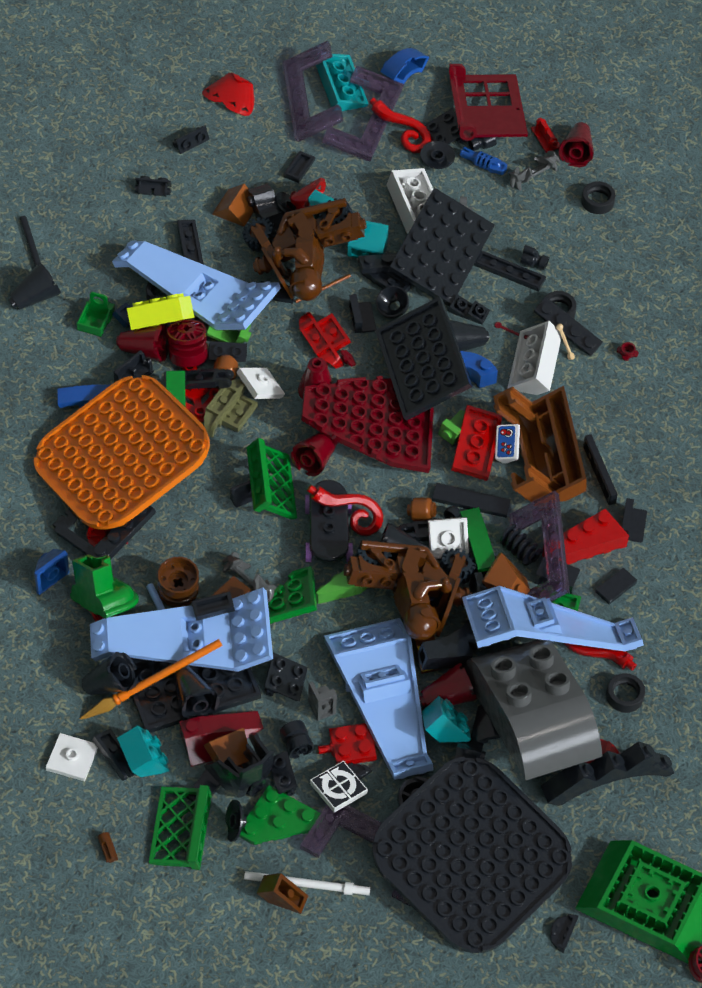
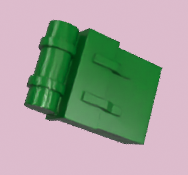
M90 292V299L86 301L84 310L77 322V330L102 337L107 324L110 323L113 317L115 304L109 302L107 296Z

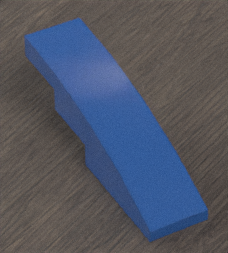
M83 385L57 389L58 406L63 408L78 405L81 408L110 385Z

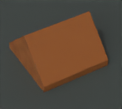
M241 184L228 189L212 215L245 226L254 213L253 208L247 202L249 188L245 184Z

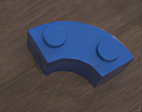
M414 48L403 49L385 61L380 72L394 81L404 84L412 74L422 73L429 57Z
M460 351L470 381L474 382L479 388L497 382L498 370L488 359L472 352Z

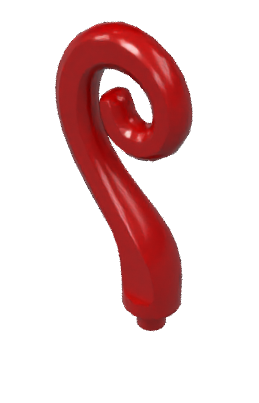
M372 98L369 101L372 105L371 110L382 120L415 129L405 130L401 135V144L406 150L412 153H420L423 146L431 142L430 132L420 121L392 111L382 100L377 101L375 98ZM419 134L422 137V142L417 145L412 144L408 140L410 137L415 140L418 139Z
M310 485L307 491L312 494L310 498L321 505L335 507L359 504L367 507L373 514V521L368 527H361L358 524V519L361 517L368 518L369 513L364 509L354 511L350 517V526L355 533L369 536L381 528L383 513L378 503L372 498L361 494L336 495L328 492L321 486L315 488L313 485Z
M564 643L568 649L577 654L609 659L623 669L628 667L633 671L637 666L633 662V656L626 651Z

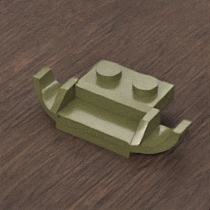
M241 379L232 380L231 387L221 388L206 407L204 427L209 437L212 438L217 426L221 427V425L239 432L258 407V402L244 396V391L247 387Z

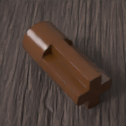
M109 832L99 834L98 840L106 863L117 861L118 857Z

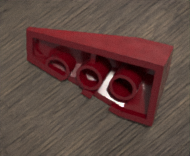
M258 711L199 716L179 722L180 735L191 767L213 761L204 748V744L241 728H244L247 739L250 733H258L264 729Z

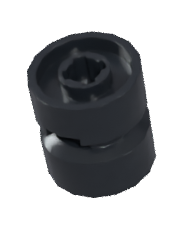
M301 720L291 721L280 729L281 738L286 744L289 756L293 759L299 758L300 754L308 755L314 749V744L309 735H307V728Z

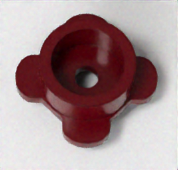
M625 342L617 348V352L621 354L624 361L637 357L639 354L635 345L631 342Z

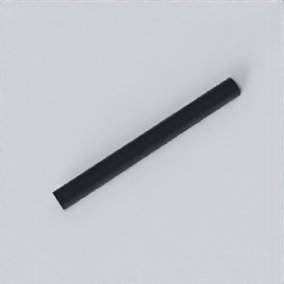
M21 216L20 222L34 266L36 267L41 263L27 217Z

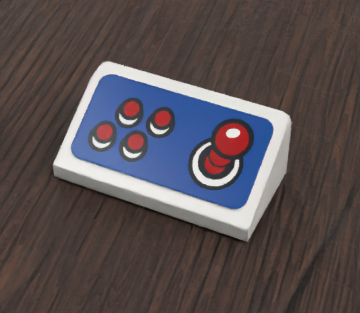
M519 424L497 426L495 459L497 461L509 463L518 460Z

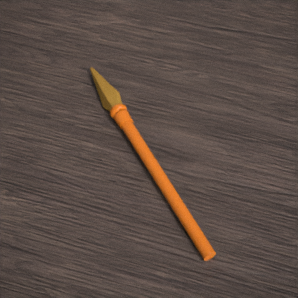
M220 639L137 683L132 690L113 694L112 697L103 698L79 719H86L111 711L116 705H120L121 702H124L130 696L223 646Z

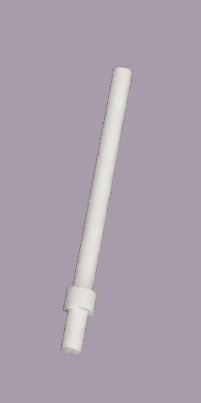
M245 871L244 879L261 882L263 876L269 874ZM285 876L299 887L344 892V895H370V887L354 885L351 882L342 884Z

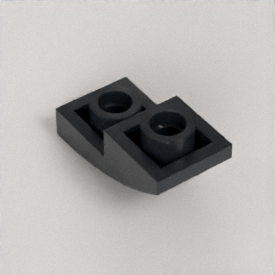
M458 294L447 310L454 315L481 325L490 312L488 308L477 301H474L472 304Z

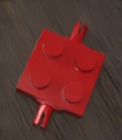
M366 723L329 728L330 744L318 746L319 754L331 752L335 758L336 765L342 761L346 764H357L377 760L375 751L377 745Z

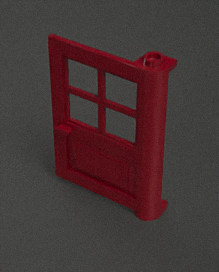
M449 64V75L461 139L469 141L475 137H528L516 74L466 75V69L462 64ZM464 83H483L485 92H465ZM487 83H507L509 92H489ZM466 96H486L487 106H467ZM490 96H510L511 105L491 106Z

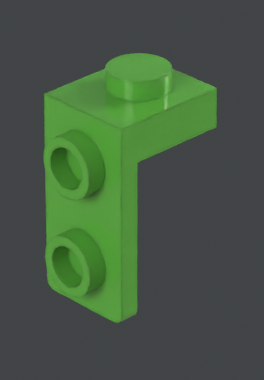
M251 324L246 330H215L209 326L206 335L220 342L247 343L251 336V332H249Z
M460 410L450 421L446 418L441 424L438 435L451 445H454L458 440L464 411Z

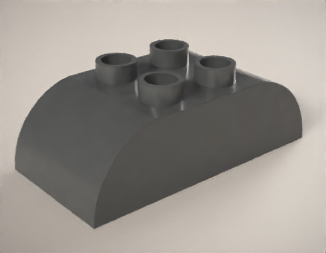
M535 639L466 661L465 671L473 686V691L525 781L602 757L599 731L590 704L550 640Z

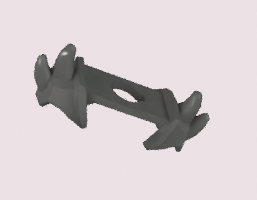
M547 151L545 156L534 157V160L538 163V166L535 168L527 167L519 173V167H516L513 172H509L511 188L515 184L516 188L521 191V183L528 182L530 178L549 168L557 171L556 161L560 162L559 157L554 151Z
M232 552L231 555L226 556L222 560L223 563L227 562L223 568V573H226L228 570L238 573L254 587V590L264 588L267 591L268 602L272 600L274 590L277 587L274 584H270L268 579L264 581L259 574H256L253 580L245 574L244 570L251 568V565L243 562L237 552Z

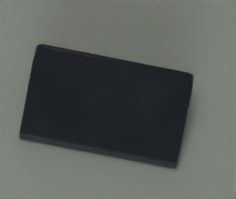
M250 480L230 488V499L236 508L253 501Z

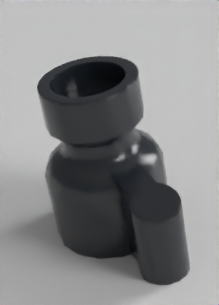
M475 137L469 140L468 144L471 150L476 151L480 147L487 149L496 146L497 141L496 137Z
M525 245L520 263L529 267L536 265L539 269L545 271L550 257L540 256L535 248Z

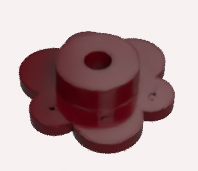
M342 349L340 352L343 355V362L351 367L355 366L356 362L352 354Z

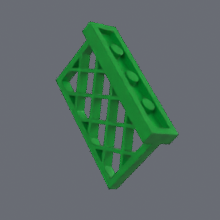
M257 438L246 447L253 509L259 513L262 510H267L291 520L296 519L297 512L290 457L286 453L266 446L263 439ZM278 458L283 459L284 466L278 460ZM271 461H273V463L277 466V468L279 469L278 471L271 464ZM279 472H281V473L284 475V477H285V479H286V482H285V480L281 477V475L279 474ZM273 477H275L276 480L280 483V487L274 481ZM282 487L287 492L288 498L281 490ZM275 493H277L279 497L282 499V503L276 497ZM284 503L289 508V511L283 506Z
M200 785V788L161 787L149 864L191 867V869L200 870L212 798L209 786ZM166 793L175 794L178 797L170 804L165 801ZM189 794L196 795V800L190 805L183 800ZM181 801L186 808L176 814L172 808ZM170 810L174 817L165 823L162 820V815ZM190 811L193 819L185 824L181 817ZM178 820L183 827L173 833L169 826ZM167 829L171 836L161 842L159 834ZM187 830L190 837L182 843L177 837ZM175 839L180 846L170 852L166 845ZM162 848L168 853L163 859H155L156 852ZM184 849L187 853L186 860H177L174 856Z

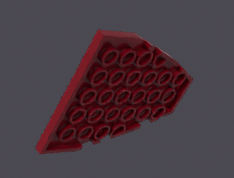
M377 376L373 380H366V377L339 379L336 383L329 385L325 382L319 385L305 386L301 421L336 442L391 467L429 473L431 469L434 407L406 421L403 418L391 378L383 379V376Z

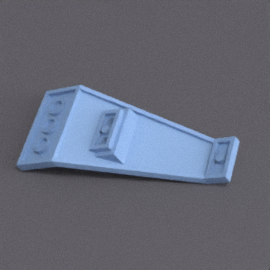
M130 241L112 261L115 268L130 267L168 296L182 293L184 297L190 296L194 315L215 330H246L281 289L279 282L248 283L146 241Z
M497 586L462 597L478 648L509 640L516 636L618 651H628L644 646L633 617L612 623L551 603L550 598L546 599L544 597L539 599L503 586Z
M260 588L232 598L235 611L196 621L192 605L121 615L96 621L90 624L91 658L96 662L109 657L115 652H124L130 658L175 663L220 639L223 646L189 665L238 672L273 659L267 591L264 588Z
M397 618L324 635L325 644L393 779H404L408 776L433 771V763L426 750L411 637L406 633L401 619Z

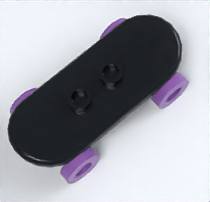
M323 480L314 486L315 488L321 486L328 492L336 495L347 494L345 488L334 480ZM312 494L305 495V514H309L310 543H306L305 561L311 562L313 555L317 560L328 562L341 560L346 556V562H348L350 556L353 557V544L349 543L348 514H352V504L329 507L310 498Z

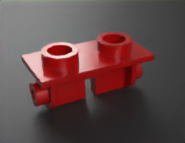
M538 118L536 126L531 127V130L544 151L547 153V151L559 149L560 143L546 123V120Z

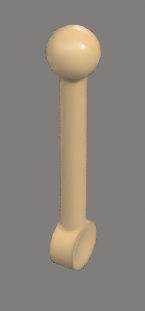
M557 324L556 329L560 332L568 352L567 358L573 360L575 355L570 350L563 332V325Z

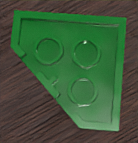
M312 566L292 571L288 575L289 579L284 585L280 584L274 590V596L268 602L270 624L317 610Z
M269 785L247 816L246 826L242 828L239 837L253 845L262 844V842L311 833L321 819L322 813L284 793L278 794L277 789Z

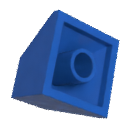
M52 549L50 552L44 553L38 560L34 576L36 591L39 595L70 573L68 554L65 550Z

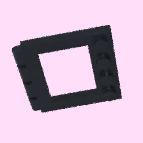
M148 506L132 520L125 523V525L112 528L95 547L69 529L79 519L70 508L64 512L67 517L61 515L52 525L57 535L85 555L90 554L94 557L108 555L111 560L152 518L156 511L152 506Z

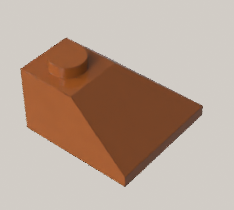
M502 552L498 554L482 580V583L488 589L503 586L524 594H528L530 591L526 577Z

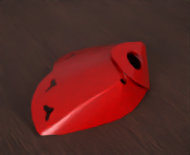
M232 72L226 74L202 91L203 96L213 102H223L229 110L240 115L249 116L253 111L255 101L253 84Z
M320 177L297 192L293 191L291 193L290 200L296 210L304 208L306 200L315 189L324 193L326 188L325 179Z

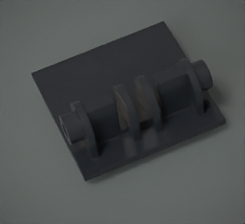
M453 108L425 125L430 132L432 142L441 141L450 144L453 141L459 143L465 141L460 137L457 116Z
M273 652V659L270 661L264 685L266 695L273 696L274 693H279L300 702L308 667Z

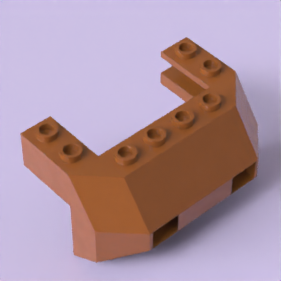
M564 386L533 402L514 387H510L493 396L496 413L502 415L507 422L520 425L519 443L522 449L520 453L525 462L526 481L513 472L511 474L513 490L534 505L567 501L585 492L586 475Z

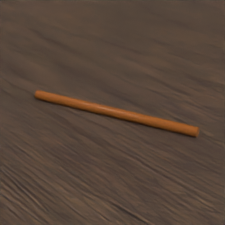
M348 274L338 280H335L323 286L322 290L327 289L351 277V275ZM296 299V300H294V301H295L296 303H298V302H300V301H302V300Z

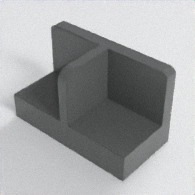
M310 682L308 702L317 721L335 715L337 708V694L335 690H329L327 686L316 689L314 683Z

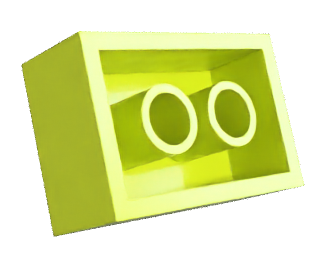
M183 293L169 295L167 299L162 297L132 303L133 307L127 308L131 330L195 318L190 296L184 297Z

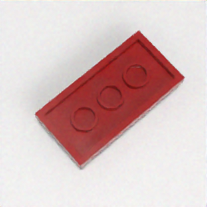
M466 405L451 471L485 481L488 480L496 448V429L498 425H501L502 415Z

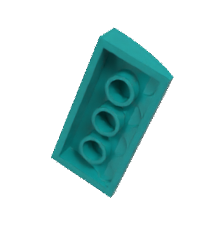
M319 53L315 65L332 111L342 112L367 107L369 103L350 55Z

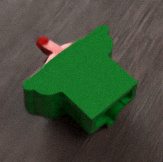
M88 554L72 560L76 584L71 588L72 593H70V597L73 601L87 609L95 622L104 618L115 617L117 614L125 612L138 604L139 595L128 584L113 577L110 556L94 557Z

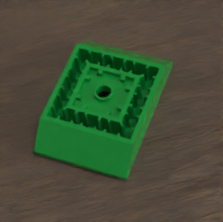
M633 840L610 841L575 909L688 964L690 953L702 944V873ZM654 890L658 893V897L652 898L648 896L647 892Z

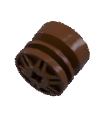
M172 557L165 560L158 570V595L161 601L167 606L177 608L188 606L191 604V601L196 600L199 589V570L196 564L185 557Z

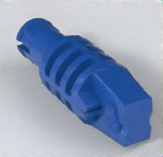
M463 147V150H461L460 157L472 161L479 168L499 175H503L507 170V164L492 155L482 151L476 152L467 147Z

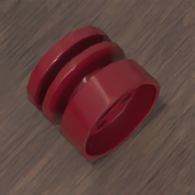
M180 320L168 327L169 359L173 364L180 367H194L206 361L208 358L206 327L203 323L196 320Z

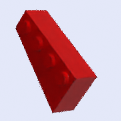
M605 508L544 543L542 556L569 565L582 559L592 558L595 555L627 547L629 535Z

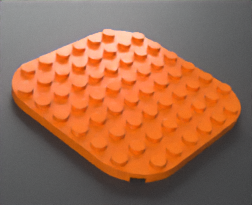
M145 375L137 378L128 376L111 384L47 433L36 448L37 454L34 458V466L43 481L85 525L94 529H112L125 525V523L132 520L201 466L208 454L210 439L203 424L158 380Z

